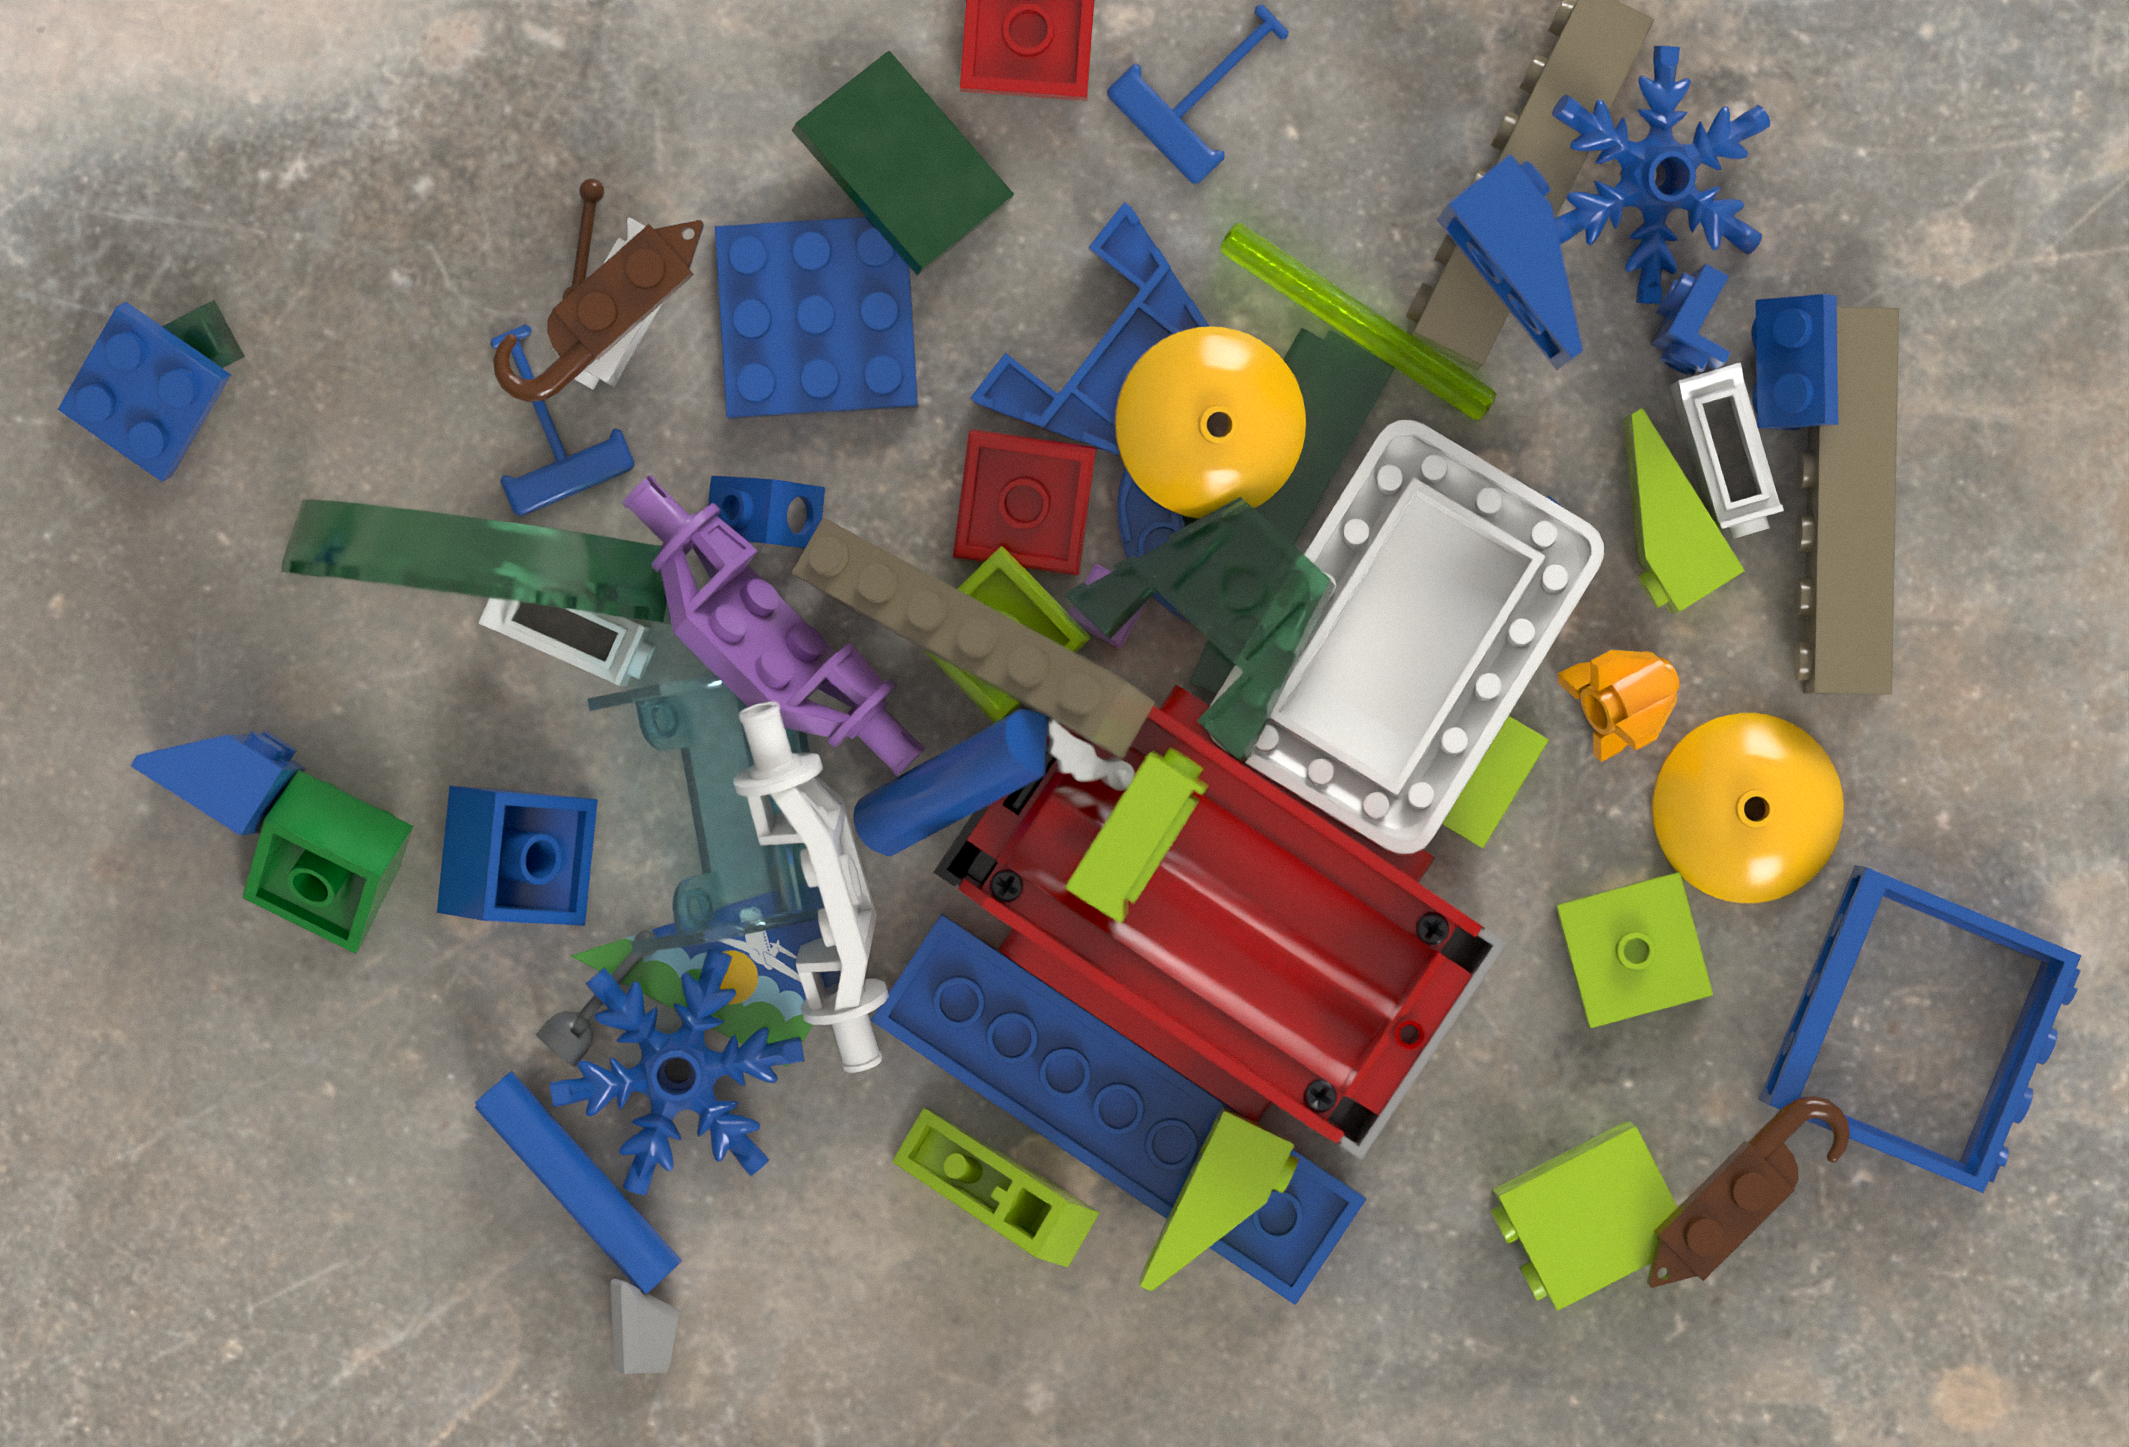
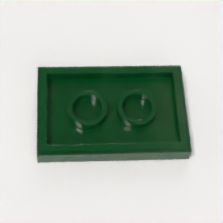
M890 50L797 121L792 129L797 138L917 276L1009 203L1015 195Z

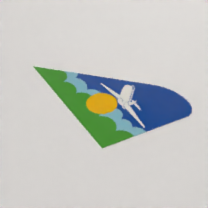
M808 884L787 886L649 930L655 933L659 939L657 951L652 955L643 956L621 983L630 987L633 982H638L643 994L674 1009V1003L687 1007L681 976L687 972L698 981L708 948L715 949L732 956L720 989H735L736 995L728 1004L711 1015L724 1021L721 1025L711 1029L729 1038L736 1034L738 1042L742 1045L762 1027L769 1029L766 1044L795 1037H801L803 1043L813 1025L804 1021L800 1008L807 998L797 971L796 960L801 945L822 937L818 910L825 907L819 886L811 888ZM636 935L571 955V957L598 971L605 967L612 974L633 950ZM841 971L821 972L824 987L827 988L838 984Z

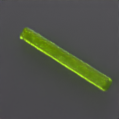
M1235 223L1224 237L1220 245L1222 254L1473 420L1482 419L1493 405L1497 394L1492 388L1244 224Z

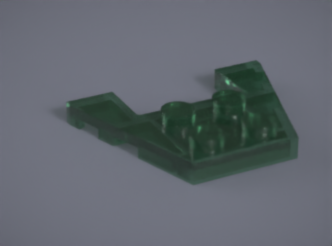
M1239 497L1169 535L1170 541L1139 558L1132 555L1114 565L1113 572L1089 585L1083 582L1072 588L1065 597L1110 640L1155 593H1158L1243 672L1242 675L1208 708L1197 722L1243 765L1250 758L1335 585L1322 570L1243 498Z

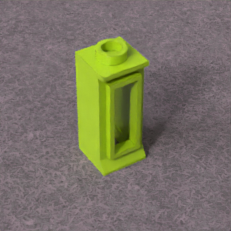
M1169 748L1165 756L1152 751L1147 756L1065 888L1119 923H1122L1128 915V900L1135 903L1198 804L1200 799L1192 795L1195 790L1202 795L1207 790L1209 785L1198 778L1203 768L1172 748Z

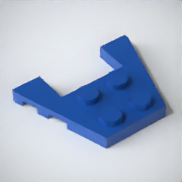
M1125 202L1091 243L1089 251L1140 291L1071 379L1057 393L1005 352L970 397V400L978 406L1080 443L1097 447V449L1119 457L1114 428L1115 408L1121 386L1133 365L1150 347L1160 340L1186 329L1209 327L1198 307L1190 299L1171 270V266L1140 223V219L1132 207Z

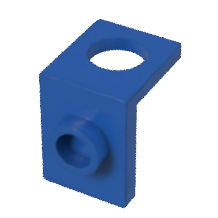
M713 475L710 480L708 506L715 503L721 509L718 517L750 543L773 544L805 549L822 520L825 488L775 479ZM796 497H799L805 504L807 517L802 530L795 534L789 528L787 511L790 503Z

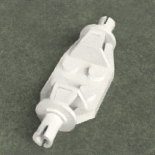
M775 701L759 703L739 713L755 765L737 774L733 779L736 793L748 798L760 845L805 843L807 846L806 849L801 850L804 876L810 888L819 886L825 908L818 910L822 937L801 945L797 956L796 967L807 998L800 1008L805 1022L812 1025L832 1024L843 1062L842 1067L845 1072L865 1071L877 1066L882 1061L881 1051L878 1050L868 1013L884 1004L889 997L884 981L865 978L877 918L870 889L844 800L817 776L823 769L819 755L811 752L792 754L780 715L779 703ZM768 794L772 796L782 810L781 813L774 814ZM841 971L839 984L825 988L821 972Z

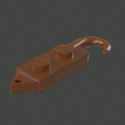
M701 220L656 229H653L648 224L555 306L548 317L547 332L552 346L560 357L538 377L528 380L515 375L511 369L509 359L510 352L517 343V337L514 334L506 335L497 346L493 358L494 375L501 388L513 398L525 402L544 401L558 394L596 359L599 360L694 276L690 267L704 223ZM685 230H694L692 239L686 240L683 238Z
M1817 1096L1797 1098L1785 1105L1748 1142L1744 1141L1654 1231L1659 1238L1649 1270L1647 1284L1651 1288L1696 1276L1704 1281L1795 1191L1794 1187L1798 1182V1166L1792 1152L1784 1142L1802 1124L1813 1118L1822 1119L1827 1122L1832 1128L1834 1135L1833 1144L1827 1153V1159L1832 1163L1840 1159L1847 1149L1850 1138L1848 1121L1842 1110L1825 1098ZM1663 1267L1666 1268V1275L1658 1277V1270Z

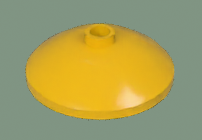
M1210 326L1196 327L1174 333L1150 347L1133 365L1121 386L1117 398L1114 418L1115 438L1121 460L1128 474L1150 499L1172 512L1187 517L1223 519L1243 514L1258 507L1270 499L1287 481L1299 460L1304 444L1306 431L1305 406L1294 374L1284 360L1267 344L1235 329ZM1215 412L1223 413L1228 420L1226 432L1218 437L1212 436L1207 429V420Z
M1736 713L1704 722L1687 733L1675 744L1666 756L1657 774L1652 794L1651 814L1654 832L1660 849L1676 872H1680L1681 877L1701 892L1718 899L1736 903H1761L1779 899L1793 893L1811 881L1821 871L1831 857L1839 840L1843 824L1844 800L1836 769L1827 753L1812 736L1793 723L1775 716L1760 713ZM1754 796L1762 799L1765 804V813L1757 821L1749 820L1744 813L1746 801Z

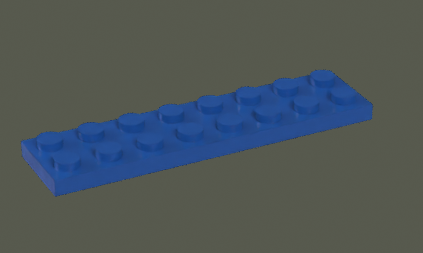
M943 913L889 991V997L885 1003L877 1009L870 1020L1166 1219L1221 1106L1223 1105L1234 1110ZM1293 1148L1290 1155L1299 1158V1161L1285 1191L1280 1193L1273 1189L1265 1205L1209 1248L1296 1305L1366 1201V1197Z

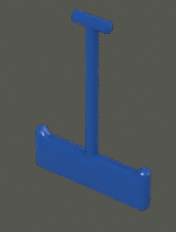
M1263 4L1257 5L1254 12L1263 22L1173 109L1142 79L1141 66L1138 64H1133L1107 90L1109 99L1193 184L1201 182L1225 159L1224 151L1211 150L1181 117L1271 30L1279 39H1286L1288 37L1289 31Z
M525 324L492 338L490 345L492 348L497 349V346L506 335L514 334L517 337V343L512 349L511 354L521 378L530 380L534 376L519 342L520 339L531 334V327ZM536 401L532 402L556 462L518 478L503 475L500 483L514 514L524 516L629 472L635 464L622 431L616 428L612 430L608 440L567 457L545 402Z

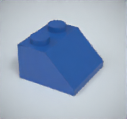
M251 730L249 734L223 735L139 754L130 765L240 836L261 833L264 819L298 770L304 772L306 769L292 759L297 751L293 746L265 730L262 734Z
M449 785L437 913L481 921L585 926L598 799Z

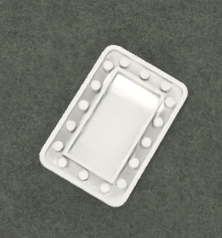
M1398 420L1388 425L1375 440L1212 701L1206 716L1207 731L1212 742L1227 754L1384 850L1396 855H1412L1423 850L1435 836L1597 573L1604 557V542L1599 532L1585 520L1428 426L1414 420Z

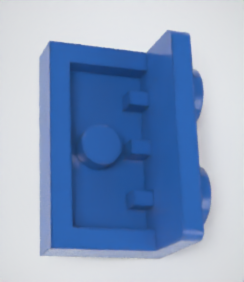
M1705 264L1693 274L1688 275L1683 272L1678 281L1676 279L1672 281L1662 297V303L1656 309L1655 313L1664 317V320L1650 343L1663 351L1660 361L1681 374L1692 377L1696 371L1706 373L1726 363L1731 352L1699 335L1698 332L1729 277L1728 275Z
M1816 294L1756 300V318L1752 324L1751 337L1753 346L1756 349L1757 382L1753 387L1752 402L1757 413V427L1790 431L1799 430L1800 427L1838 425L1837 296Z

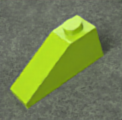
M1640 408L1623 419L1636 557L1644 571L1637 576V580L1645 595L1656 609L1665 605L1670 614L1678 613L1740 575L1745 570L1643 408Z
M1222 1105L1139 1276L1140 1287L1152 1292L1265 1205L1273 1189L1283 1193L1299 1161V1158L1290 1155L1294 1147L1292 1139Z
M923 1107L892 1163L1035 1258L1067 1268L1100 1214L1099 1211L1053 1181Z

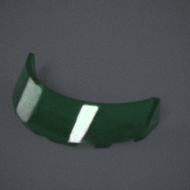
M303 499L283 557L281 572L292 575L354 580L557 607L669 625L671 620L662 574L657 573L651 567L654 559L662 551L660 549L661 546L600 535L461 515L360 503Z

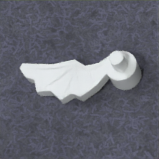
M1051 718L1047 720V734L1051 739L1047 751L1057 758L1059 771L1062 773H1072L1073 777L1078 781L1101 778L1104 783L1116 790H1124L1129 787L1135 776L1134 769L1130 764L1119 758L1112 757L1103 760L1097 757L1092 745L1073 737L1055 720Z

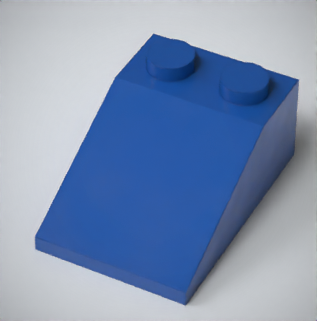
M1510 154L1448 203L1436 220L1553 367L1558 370L1579 355L1583 349L1553 208L1545 198V195L1550 192V188L1543 176L1529 161L1526 160L1519 165Z

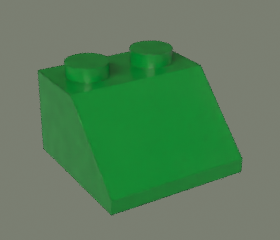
M298 770L264 819L242 898L356 954L401 866L413 825L396 818L386 810L378 809L339 790L329 782L321 781Z

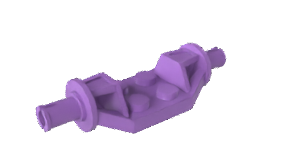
M653 475L645 478L624 499L622 504L627 509L629 508L663 542L660 547L662 551L654 559L651 567L657 573L662 574L673 633L748 707L764 702H778L784 728L830 737L827 742L833 748H836L848 736L851 739L858 736L893 771L892 773L896 777L926 749L922 743L920 744L885 709L888 705L885 699L897 687V684L891 678L884 683L850 642L836 653L824 641L821 634L809 626L778 595L772 585L764 581L749 567L748 564L757 553V550L718 517L721 509L715 503L706 507L699 514L695 512L690 515L656 482V478ZM692 548L711 578L700 592L685 557ZM819 689L852 707V709L846 714L807 700V698Z

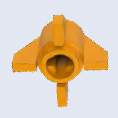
M1610 650L1590 660V662L1577 663L1557 673V683L1576 700L1580 698L1583 712L1591 726L1596 730L1593 732V756L1600 762L1622 752L1627 745L1636 751L1655 741L1677 703V691L1679 690L1680 683L1674 667L1667 659L1658 657L1653 652L1647 650L1642 652Z

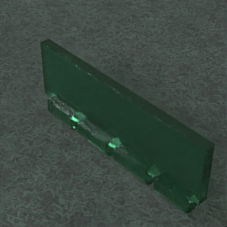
M1301 328L1283 358L1294 374V377L1299 379L1298 385L1303 396L1306 413V431L1303 448L1299 460L1287 481L1270 499L1248 512L1223 519H1198L1192 517L1187 526L1208 539L1202 551L1266 588H1270L1395 370L1394 366L1332 330H1328L1322 339L1312 332Z

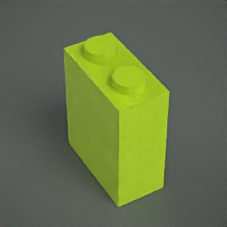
M1627 1120L1492 1189L1500 1205L1491 1209L1490 1212L1507 1245L1518 1239L1529 1262L1520 1266L1519 1269L1535 1300L1539 1301L1547 1296L1550 1303L1559 1311L1651 1264L1659 1238L1654 1231L1678 1207L1637 1127Z

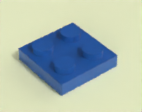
M125 302L114 309L57 410L163 482L173 476L230 379L231 374L131 304Z

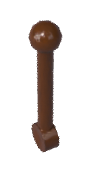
M594 178L585 180L579 188L581 199L584 200L572 286L564 291L563 299L583 283L586 278L596 203L604 195L602 183Z

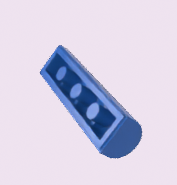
M1018 710L864 795L856 803L853 813L854 826L858 836L873 851L891 857L1042 777L1045 769L1047 716L1032 710Z
M513 1071L504 1076L475 1102L476 1106L474 1108L642 1293L645 1292L647 1294L682 1262V1259Z

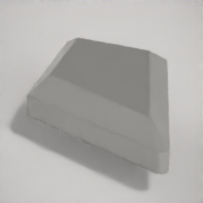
M615 1278L612 1279L610 1288L614 1370L624 1374L667 1373L673 1352L679 1310L648 1293H642L640 1289L627 1282Z

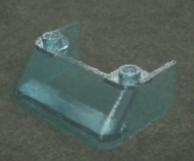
M716 675L661 683L587 699L589 711L636 704L639 726L646 741L657 750L670 751L681 749L703 874L683 879L675 889L672 909L676 932L631 941L633 954L705 944L818 919V910L825 907L819 886L810 888L804 876L801 850L806 849L807 846L805 843L760 845L748 798L736 793L733 779L743 770L755 765L743 723H741L739 713L748 708V706ZM784 728L792 754L810 752L806 732ZM768 794L774 814L781 813L782 810L772 796Z

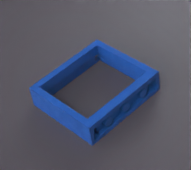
M1855 865L1759 1100L1781 1110L1795 1099L1802 1098L1801 1094L1882 897L2041 962L1960 1161L1844 1114L1849 1125L1850 1139L1984 1193L1988 1181L1994 1182L2000 1165L2005 1167L2007 1163L2009 1149L2003 1145L2012 1123H2021L2029 1110L2033 1098V1089L2028 1087L2035 1067L2037 1063L2045 1064L2054 1049L2058 1031L2052 1028L2061 1004L2069 1005L2076 995L2078 989L2074 988V985L2081 971L2076 967L2081 955L1868 867ZM1813 1118L1807 1120L1832 1131L1829 1124L1822 1119Z

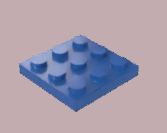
M867 217L715 226L726 416L728 419L918 407L910 267Z

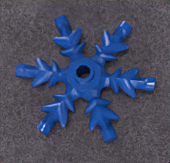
M1655 45L1653 55L1654 81L1643 75L1638 78L1640 89L1651 108L1637 109L1640 116L1651 127L1649 134L1644 140L1640 142L1628 140L1627 124L1624 117L1615 129L1609 110L1601 99L1596 101L1594 113L1592 114L1569 95H1564L1556 103L1552 111V116L1581 134L1570 143L1571 149L1576 151H1602L1595 164H1602L1616 159L1622 168L1619 173L1621 179L1615 187L1600 181H1593L1599 194L1587 192H1570L1567 194V200L1576 209L1555 218L1560 245L1585 230L1587 244L1592 245L1601 234L1608 218H1610L1614 229H1617L1621 221L1623 208L1629 206L1638 208L1643 215L1644 223L1632 232L1628 239L1641 240V242L1633 251L1625 266L1627 272L1641 268L1636 303L1661 304L1662 269L1671 274L1677 272L1676 261L1665 242L1679 241L1677 236L1665 224L1667 216L1671 211L1675 209L1687 210L1688 224L1692 233L1699 222H1701L1708 244L1713 250L1719 249L1721 237L1724 236L1735 247L1748 255L1758 247L1762 239L1760 232L1734 216L1744 208L1743 201L1737 199L1713 200L1721 187L1715 186L1699 191L1695 186V180L1697 178L1696 169L1701 164L1716 170H1722L1717 157L1730 159L1746 158L1748 151L1739 142L1769 128L1771 125L1769 116L1763 107L1757 105L1730 122L1729 107L1724 106L1717 113L1707 134L1702 122H1699L1691 144H1680L1673 136L1672 127L1681 121L1688 112L1674 110L1686 95L1691 81L1689 78H1684L1675 82L1680 47ZM1655 170L1657 172L1656 180L1654 179Z
M708 948L698 981L687 972L682 974V988L687 1007L674 1003V1009L683 1024L672 1034H664L655 1029L658 1014L657 1006L645 1015L643 991L638 982L631 984L626 995L613 976L604 967L585 983L593 994L609 1009L596 1013L594 1019L602 1025L626 1031L616 1041L619 1043H638L642 1053L641 1060L636 1066L627 1069L615 1058L610 1057L612 1071L588 1061H579L577 1067L584 1077L550 1082L552 1102L554 1107L588 1100L586 1115L591 1117L599 1113L615 1096L617 1097L619 1110L624 1107L632 1092H641L648 1096L651 1102V1113L638 1117L631 1122L644 1129L629 1138L619 1149L620 1155L635 1154L623 1184V1188L630 1192L647 1195L657 1162L667 1171L673 1169V1155L668 1137L681 1140V1135L672 1120L682 1110H692L700 1115L697 1129L698 1137L710 1129L712 1153L716 1161L721 1162L729 1149L750 1176L759 1171L769 1161V1158L746 1135L758 1131L760 1124L751 1118L729 1113L739 1102L717 1101L713 1087L715 1082L726 1074L739 1085L745 1086L743 1072L764 1082L776 1083L778 1078L771 1066L804 1062L801 1037H795L766 1044L769 1029L762 1027L752 1034L740 1047H738L736 1034L730 1038L723 1052L710 1050L706 1046L704 1031L719 1026L724 1022L711 1015L723 1008L736 995L735 989H720L732 960V956L724 952ZM680 1058L689 1064L691 1071L686 1079L677 1081L668 1076L666 1065L672 1059Z

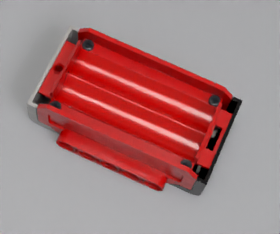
M1175 684L1159 709L1153 705L1121 760L1131 765L1136 776L1147 756L1152 751L1165 756L1169 748H1172L1203 768L1198 778L1209 786L1202 795L1195 790L1192 795L1200 799L1138 899L1135 903L1128 900V915L1122 923H1119L1065 887L1127 789L1116 790L1104 783L1101 778L1078 781L1073 777L1072 773H1062L1059 771L1057 758L1047 751L1051 740L1047 734L1044 775L974 812L933 873L954 887L958 885L960 892L1012 927L998 948L1005 956L1248 1119L1256 1122L1260 1121L1273 1102L1313 1130L1333 1142L1339 1143L1340 1146L1362 1160L1507 942L1419 884L1435 860V857L1423 849L1412 855H1396L1388 852L1221 750L1212 742L1207 731L1206 716L1210 706L1177 684ZM1063 727L1073 737L1092 745L1094 747L1097 757L1103 760H1107L1112 757L1119 758L1118 756L1110 753L1109 751L1101 748L1100 746L1090 742L1089 740Z

